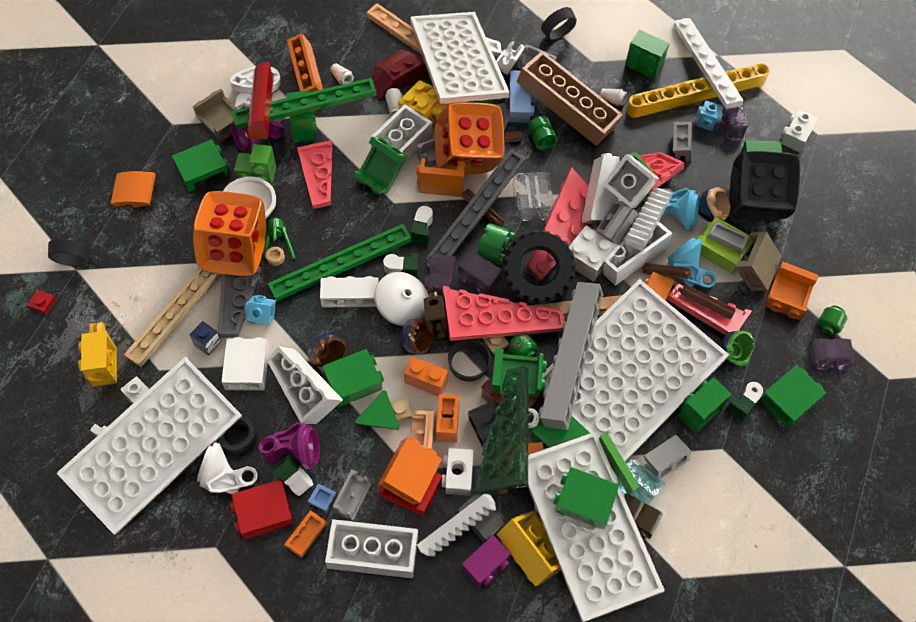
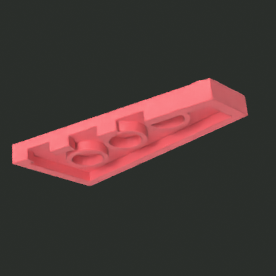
M332 140L297 147L313 209L331 205Z

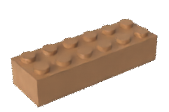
M543 51L522 68L516 81L596 146L616 127L623 115Z

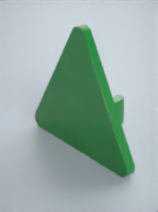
M385 390L355 420L357 425L392 430L399 429V424Z

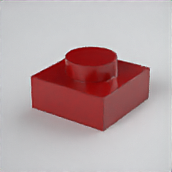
M36 290L27 306L31 310L47 315L56 298L51 294Z

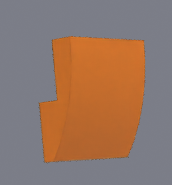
M143 171L117 173L111 204L114 207L131 204L134 208L150 205L156 174Z

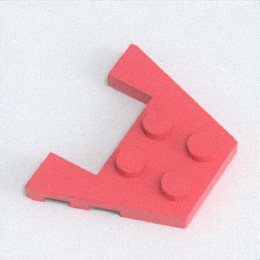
M662 152L640 156L659 178L651 190L656 189L684 169V162Z

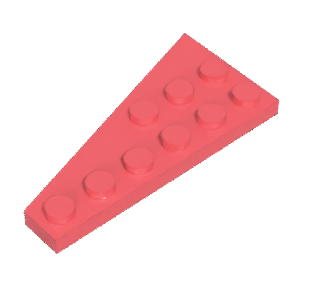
M572 167L566 173L567 177L560 187L561 191L554 201L545 222V228L542 231L546 230L550 231L553 235H559L560 239L566 241L569 246L585 226L590 227L592 225L582 223L589 186ZM534 250L526 268L537 281H540L556 265V262L548 252Z
M443 286L450 341L563 331L565 321L562 310L543 306H529L524 302L514 303L510 302L509 299L485 294L476 295L467 293L466 290L460 289V291Z

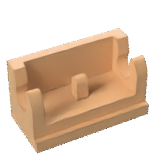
M415 411L412 417L411 438L419 441L422 447L432 449L435 411Z

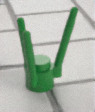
M272 218L268 221L263 259H266L265 254L268 250L270 236L276 241V238L283 234L291 258L295 260L286 227H283L281 219Z

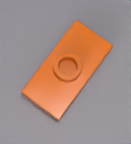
M309 511L284 546L300 558H303L328 523L312 511Z

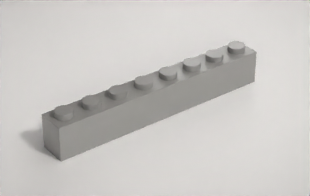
M577 282L576 289L572 291V304L568 306L567 322L565 321L563 324V336L558 342L559 351L554 356V369L549 374V387L544 392V405L539 409V419H541L543 426L546 428L568 431L603 298L600 284Z

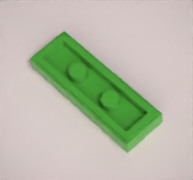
M608 433L600 435L599 441L609 464L628 496L634 494L639 488L637 481Z

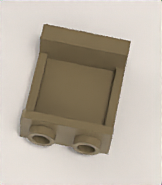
M221 88L193 106L196 118L220 142L232 135L233 116L231 111L238 109L224 96Z
M767 232L750 233L749 237L754 243V247L748 261H737L735 268L751 291H768L782 256Z

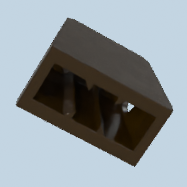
M431 292L428 297L423 299L425 321L429 335L433 341L449 338L443 296L438 292ZM440 319V323L434 322V320Z

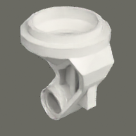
M214 443L213 446H208L197 478V482H200V487L207 489L211 493L226 492L234 494L239 492L241 488L255 484L257 472L254 468L247 466L232 470L221 445ZM244 472H252L254 479L251 482L243 481L242 474Z

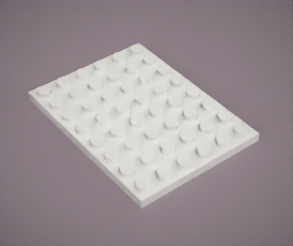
M639 279L596 321L572 416L590 433L596 432L598 439L600 435L608 433L626 462L684 403V399L691 392L693 393L728 358L729 354ZM553 363L546 369V373H542V379H546L545 390L549 387V374L553 372Z

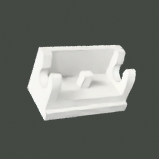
M514 41L510 42L507 49L503 50L496 61L500 71L507 75L525 47L521 44L516 51L513 50Z

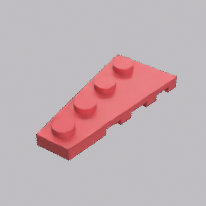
M680 284L674 287L666 299L724 335L731 331L740 330L752 312L747 309L744 311L736 308V305L728 303L726 305L735 309L733 317L728 319L681 295L683 285Z

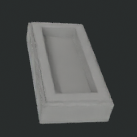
M715 221L707 238L738 253H742L749 236Z

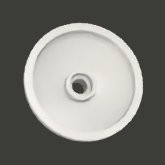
M258 177L236 179L223 190V192L249 194L261 198L264 203L266 218L273 212L276 205V194L273 187L267 181Z
M394 272L384 276L379 281L375 289L374 298L377 309L386 320L395 325L404 326L410 319H423L425 317L423 299L428 297V292L416 277L408 273Z

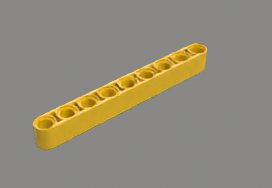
M759 63L725 73L739 92L764 85L770 68L766 64ZM706 77L635 94L629 99L627 114L630 117L637 118L718 96Z

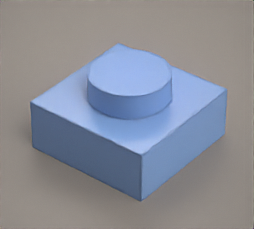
M318 484L309 498L308 504L327 513L337 493Z

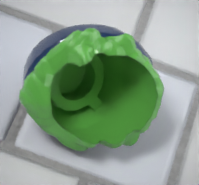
M738 330L731 331L725 336L721 342V348L729 354L725 360L727 363L740 367L748 364L755 348L754 343H752L754 341L752 333Z

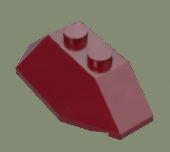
M401 49L375 64L372 81L376 90V97L382 101L385 99L387 90L392 88L400 90L428 74L423 56Z

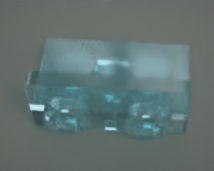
M632 458L626 465L637 481L639 488L631 496L649 505L666 483ZM616 477L620 489L627 494L618 477Z

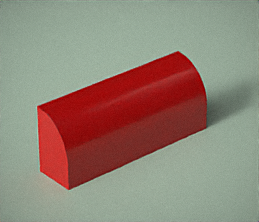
M269 62L260 63L254 69L247 128L249 139H268L273 77Z

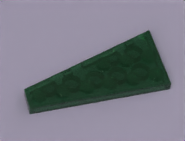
M526 366L509 369L506 372L500 392L502 394L499 406H496L494 412L496 414L494 424L490 425L483 448V461L481 467L477 468V481L475 486L471 488L470 493L473 495L528 486L529 368Z

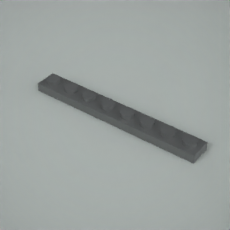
M510 149L427 256L426 262L442 271L524 164L525 157Z

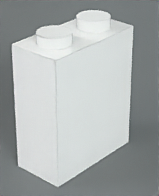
M241 337L227 339L222 374V384L225 390L265 391L268 363L266 359L269 353L266 339L259 337L253 339H243Z

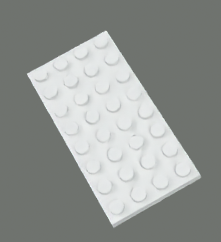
M475 12L411 17V25L440 104L509 98V90Z
M184 357L59 470L57 474L106 527L116 535L205 452L209 445H212L236 423L242 415Z
M596 432L518 459L519 466L582 622L592 620L665 591L620 487L604 530L555 512L557 505L553 504L557 491L562 492L564 485L560 484L563 473H568L570 467L618 484Z

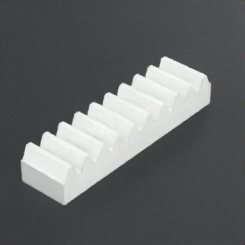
M656 188L650 193V197H648L630 232L627 234L625 245L643 251L671 200V192Z
M483 494L417 544L421 553L427 556H435V551H442V546L449 545L448 541L456 540L455 535L462 536V530L468 531V525L475 526V520L482 521V515L488 516V509L495 511V502L492 497Z

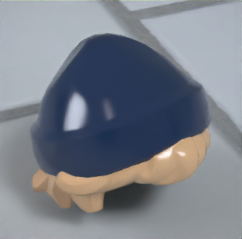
M720 187L705 190L699 201V211L710 219L714 220L715 217L725 220L731 208L728 196H726L727 192L720 189Z

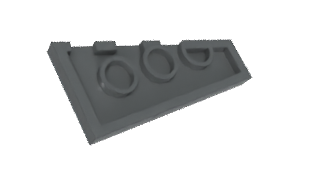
M261 266L258 267L254 275L250 276L222 274L218 326L220 337H239L246 317L244 313L245 304L253 296L261 273Z

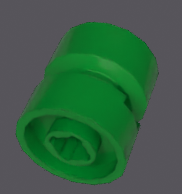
M546 116L536 117L529 122L527 127L537 149H548L557 142V136Z

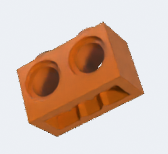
M439 394L436 424L437 441L457 442L460 408L459 395Z

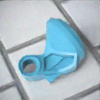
M684 188L671 193V200L661 218L667 213H672L686 230L691 231L692 227H695L697 223L700 198L699 194H696V190Z
M692 238L667 258L669 260L667 265L689 268L692 274L688 279H677L682 280L685 285L708 290L715 285L717 277L712 271L699 267L702 241L700 238L697 240ZM703 276H709L711 278L710 285H706L703 283Z

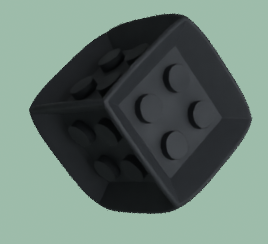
M769 151L740 153L734 160L731 172L730 215L762 220L787 219L793 215L799 198V156Z

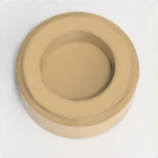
M271 247L266 251L265 256L268 264L278 266L284 262L285 255L281 248Z

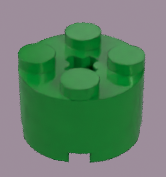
M489 223L485 228L488 231L487 234L481 237L477 251L479 256L477 258L499 266L503 263L504 255L509 243L513 242L515 233L509 229Z

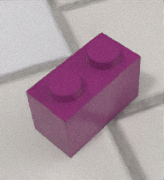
M493 535L462 563L461 569L478 588L483 584L487 586L495 578L493 574L498 570L503 571L510 564L511 553Z

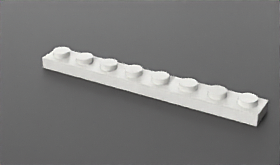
M691 19L674 21L675 30L725 109L742 106V97Z

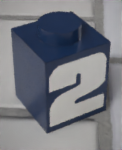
M204 321L189 334L193 344L207 355L221 342L218 332Z

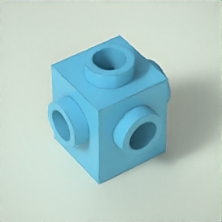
M706 100L704 106H700L696 116L699 118L696 126L713 131L715 124H719L723 114L720 113L722 106Z
M262 295L252 297L245 304L244 313L247 314L246 320L258 325L270 324L274 319L276 300L266 299Z

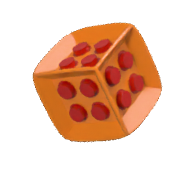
M453 103L446 105L437 116L435 125L437 167L457 170L458 161H465V174H482L494 170L501 163L504 155V126L501 108L497 105L485 103Z
M212 191L205 194L195 218L193 231L195 258L200 269L211 273L235 276H250L256 273L263 254L266 235L265 207L261 198L249 194Z

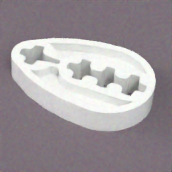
M255 67L244 69L230 78L231 89L251 94ZM271 67L273 77L272 92H274L280 86V74L275 68Z

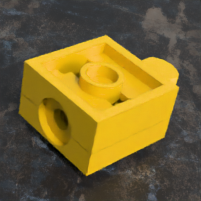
M420 80L398 101L399 108L406 104L430 120L432 124L436 121L442 109L448 105L439 103L434 86Z
M103 322L97 323V326L95 323L89 324V333L82 334L81 342H79V352L81 353V360L78 361L79 370L83 372L85 379L92 386L117 384V348L108 335Z

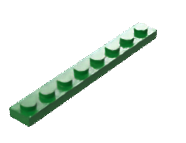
M371 78L271 101L270 121L376 96L373 81ZM250 107L231 111L236 129L248 127Z
M401 224L269 282L268 287L277 302L321 282V278L333 277L412 241V237L404 224Z

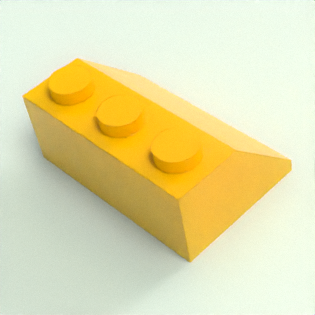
M534 511L511 519L497 533L503 546L509 550L515 562L520 565L529 581L535 587L546 582L561 571L543 523Z

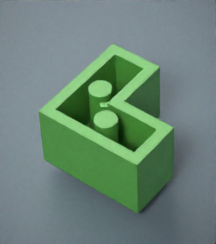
M254 144L251 154L239 153L234 168L236 179L258 177L272 185L276 171L272 146Z

